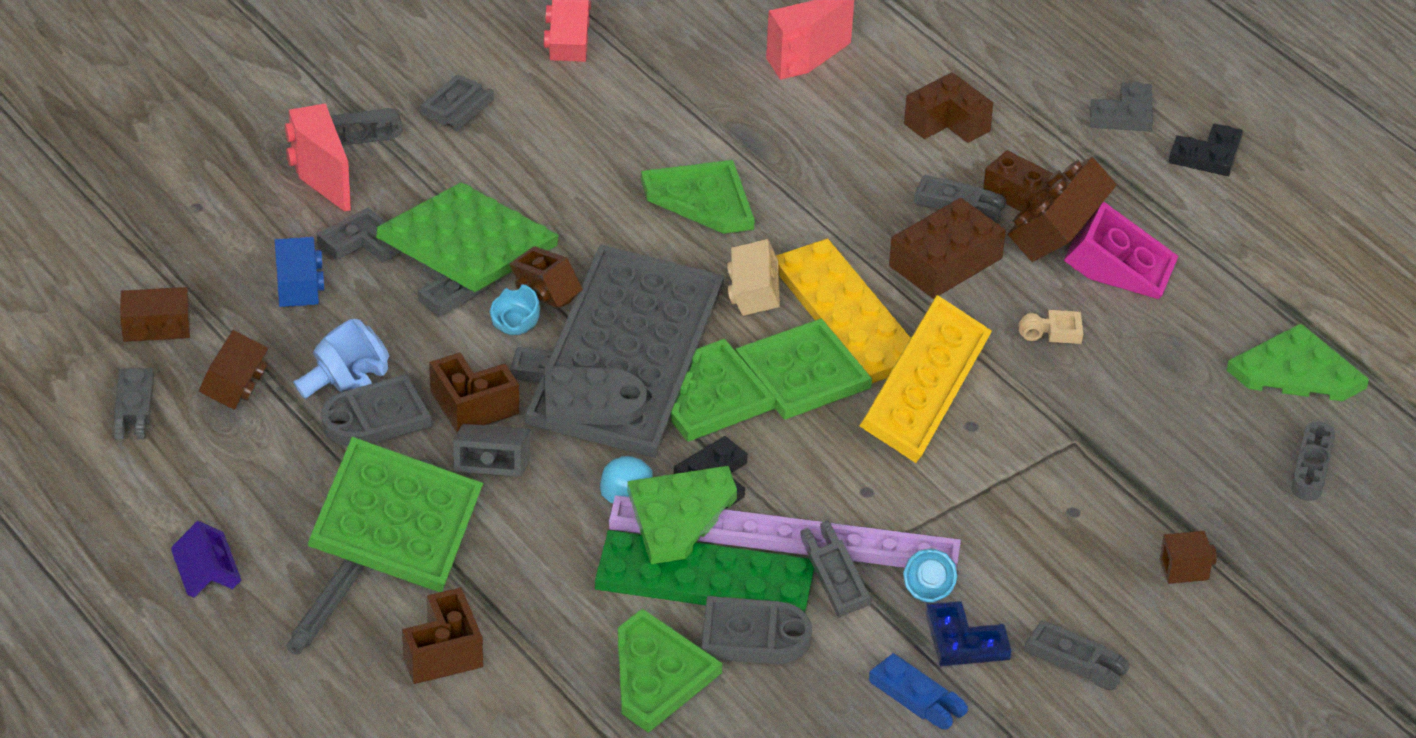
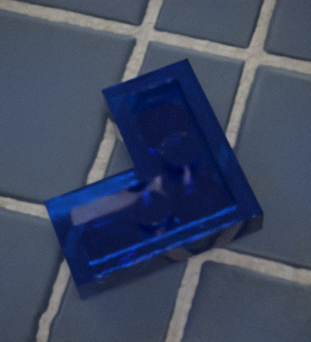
M962 601L927 604L926 617L940 667L1011 659L1012 650L1004 624L969 627Z

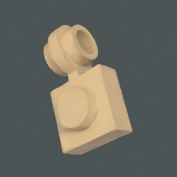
M1048 310L1046 319L1041 318L1035 313H1029L1022 317L1018 325L1019 333L1028 341H1036L1042 337L1043 333H1048L1049 342L1081 344L1084 335L1081 312Z

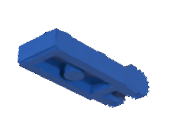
M892 653L869 672L870 683L921 719H927L942 730H946L953 725L951 713L961 718L968 711L967 703L953 691L948 692L944 687L895 653Z

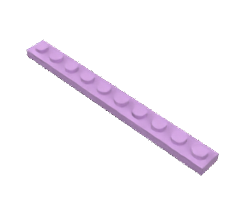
M615 495L609 519V530L641 534L630 498ZM725 509L720 513L718 522L705 537L701 536L697 540L809 555L800 535L801 530L808 528L814 535L819 548L827 545L820 530L822 522ZM831 523L838 539L843 541L852 561L905 568L908 559L920 550L933 548L945 552L955 563L957 571L961 543L959 539Z

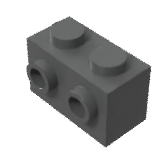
M462 424L453 439L454 472L521 477L530 461V429Z

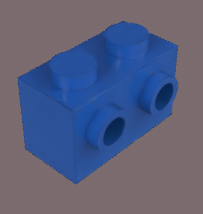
M314 237L275 239L279 307L319 304L318 291H324L323 271L316 270L323 269L322 252L321 250H315Z

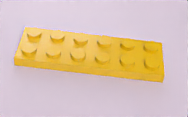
M827 238L776 255L779 277L813 319H823L872 378V383L886 379L911 337L831 241Z
M937 295L859 426L911 461L917 463L992 330Z

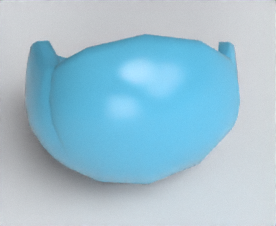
M524 284L518 290L505 288L500 296L492 302L489 311L494 327L509 335H521L533 329L540 316V304L536 291Z
M621 456L620 458L613 459L605 466L602 472L600 482L601 495L610 503L614 502L615 495L629 497L627 481L653 477L652 469L641 459L632 456Z
M933 548L920 550L908 559L903 571L904 584L910 594L922 602L934 603L947 597L954 590L958 577L956 565L945 552Z

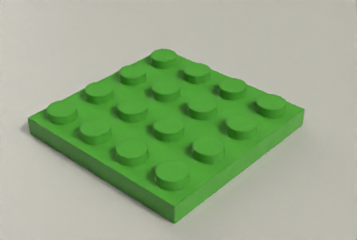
M460 182L377 227L376 237L473 292H477L512 272L509 263L533 246L547 251L556 247L559 235L546 229L545 226L522 216L519 212L498 203L494 198L487 197L474 190L470 185Z
M352 437L313 528L308 546L425 588L443 592L483 483Z

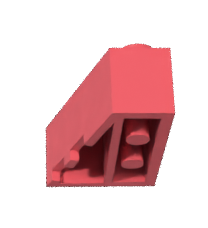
M552 0V5H546V23H551L550 30L544 31V48H549L550 60L586 62L591 0Z

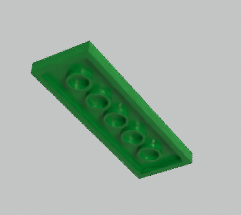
M608 530L595 578V590L705 606L707 596L779 601L792 604L806 613L815 569L809 558L696 542L693 545V551L686 559L651 564L642 535Z

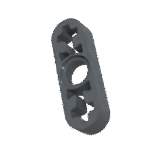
M391 108L331 115L342 146L394 139L403 130L399 113ZM386 122H390V126H385ZM354 124L365 125L364 129L360 132L349 131V128ZM340 127H342L343 133H340Z
M1312 422L1304 430L1291 487L1293 494L1302 500H1316L1322 495L1335 438L1334 429L1326 423ZM1316 437L1322 439L1321 445L1314 444ZM1309 457L1317 458L1322 463L1311 464L1305 459ZM1306 476L1313 478L1311 485L1305 484Z

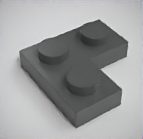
M1121 82L1120 101L1091 99L1090 128L1152 132V84Z
M366 208L317 233V244L336 260L362 246L382 263L402 253V251L376 237L377 227L385 223V221L370 208Z
M422 263V270L436 281L418 290V301L440 317L489 289V285L477 292H473Z

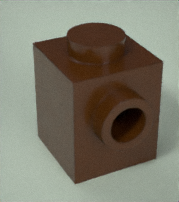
M1205 531L1164 534L1160 562L1168 584L1209 580L1211 567L1216 565L1217 555L1215 546L1209 544Z

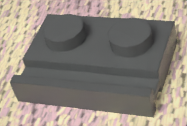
M457 74L421 105V115L445 126L450 124L454 130L458 131L494 100L493 89L484 90L481 84Z

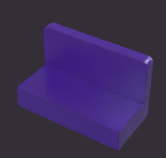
M197 520L171 547L186 593L193 598L211 580L232 590L241 581L224 532Z

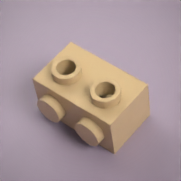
M769 239L732 247L731 261L727 263L728 273L732 280V285L728 286L731 303L737 304L742 316L780 307L778 259Z

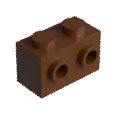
M1006 150L985 168L983 190L1002 194L1006 199L1007 205L1021 212L1026 208L1029 209L1031 206L1029 200L1042 189L1045 190L1047 187L1045 181L1053 173Z
M533 246L509 263L517 279L515 281L517 289L522 284L527 285L536 291L538 300L541 303L559 308L572 302L574 296L583 290L568 258Z
M188 288L121 290L120 318L123 342L190 338Z
M232 330L210 365L198 392L235 410L241 399L248 401L256 386L253 379L260 381L268 366V363L263 360L269 348Z

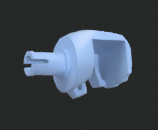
M350 319L332 330L320 341L313 351L318 366L293 381L304 399H307L328 383L333 384L340 392L372 384L366 373L371 372L375 375L383 376L387 372L389 353L381 339L370 326H366L359 319Z

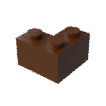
M951 72L906 95L904 125L924 140L948 128L969 143L991 131L994 102Z
M460 352L429 362L430 392L457 433L462 424L486 425L519 414V383L505 363L474 373Z
M462 588L427 595V623L402 629L403 660L413 684L483 668V637Z

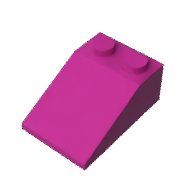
M1103 202L1075 235L1064 261L1088 279L1159 299L1163 295L1179 256L1107 203Z

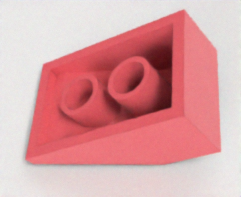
M813 0L769 10L766 59L780 80L811 72L851 43L854 0Z
M326 103L290 109L289 123H285L286 138L288 142H291V147L286 148L289 166H295L298 177L344 212L351 211L348 160Z

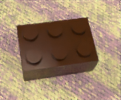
M1093 157L1081 163L1079 160L1074 161L1063 173L1060 170L1053 173L1045 181L1047 184L1045 190H1040L1029 200L1031 204L1029 209H1024L1013 219L1015 225L1007 235L1031 262L1070 243L1117 186Z
M960 197L892 236L889 267L932 299H935L937 295L940 296L1003 258L1006 229Z

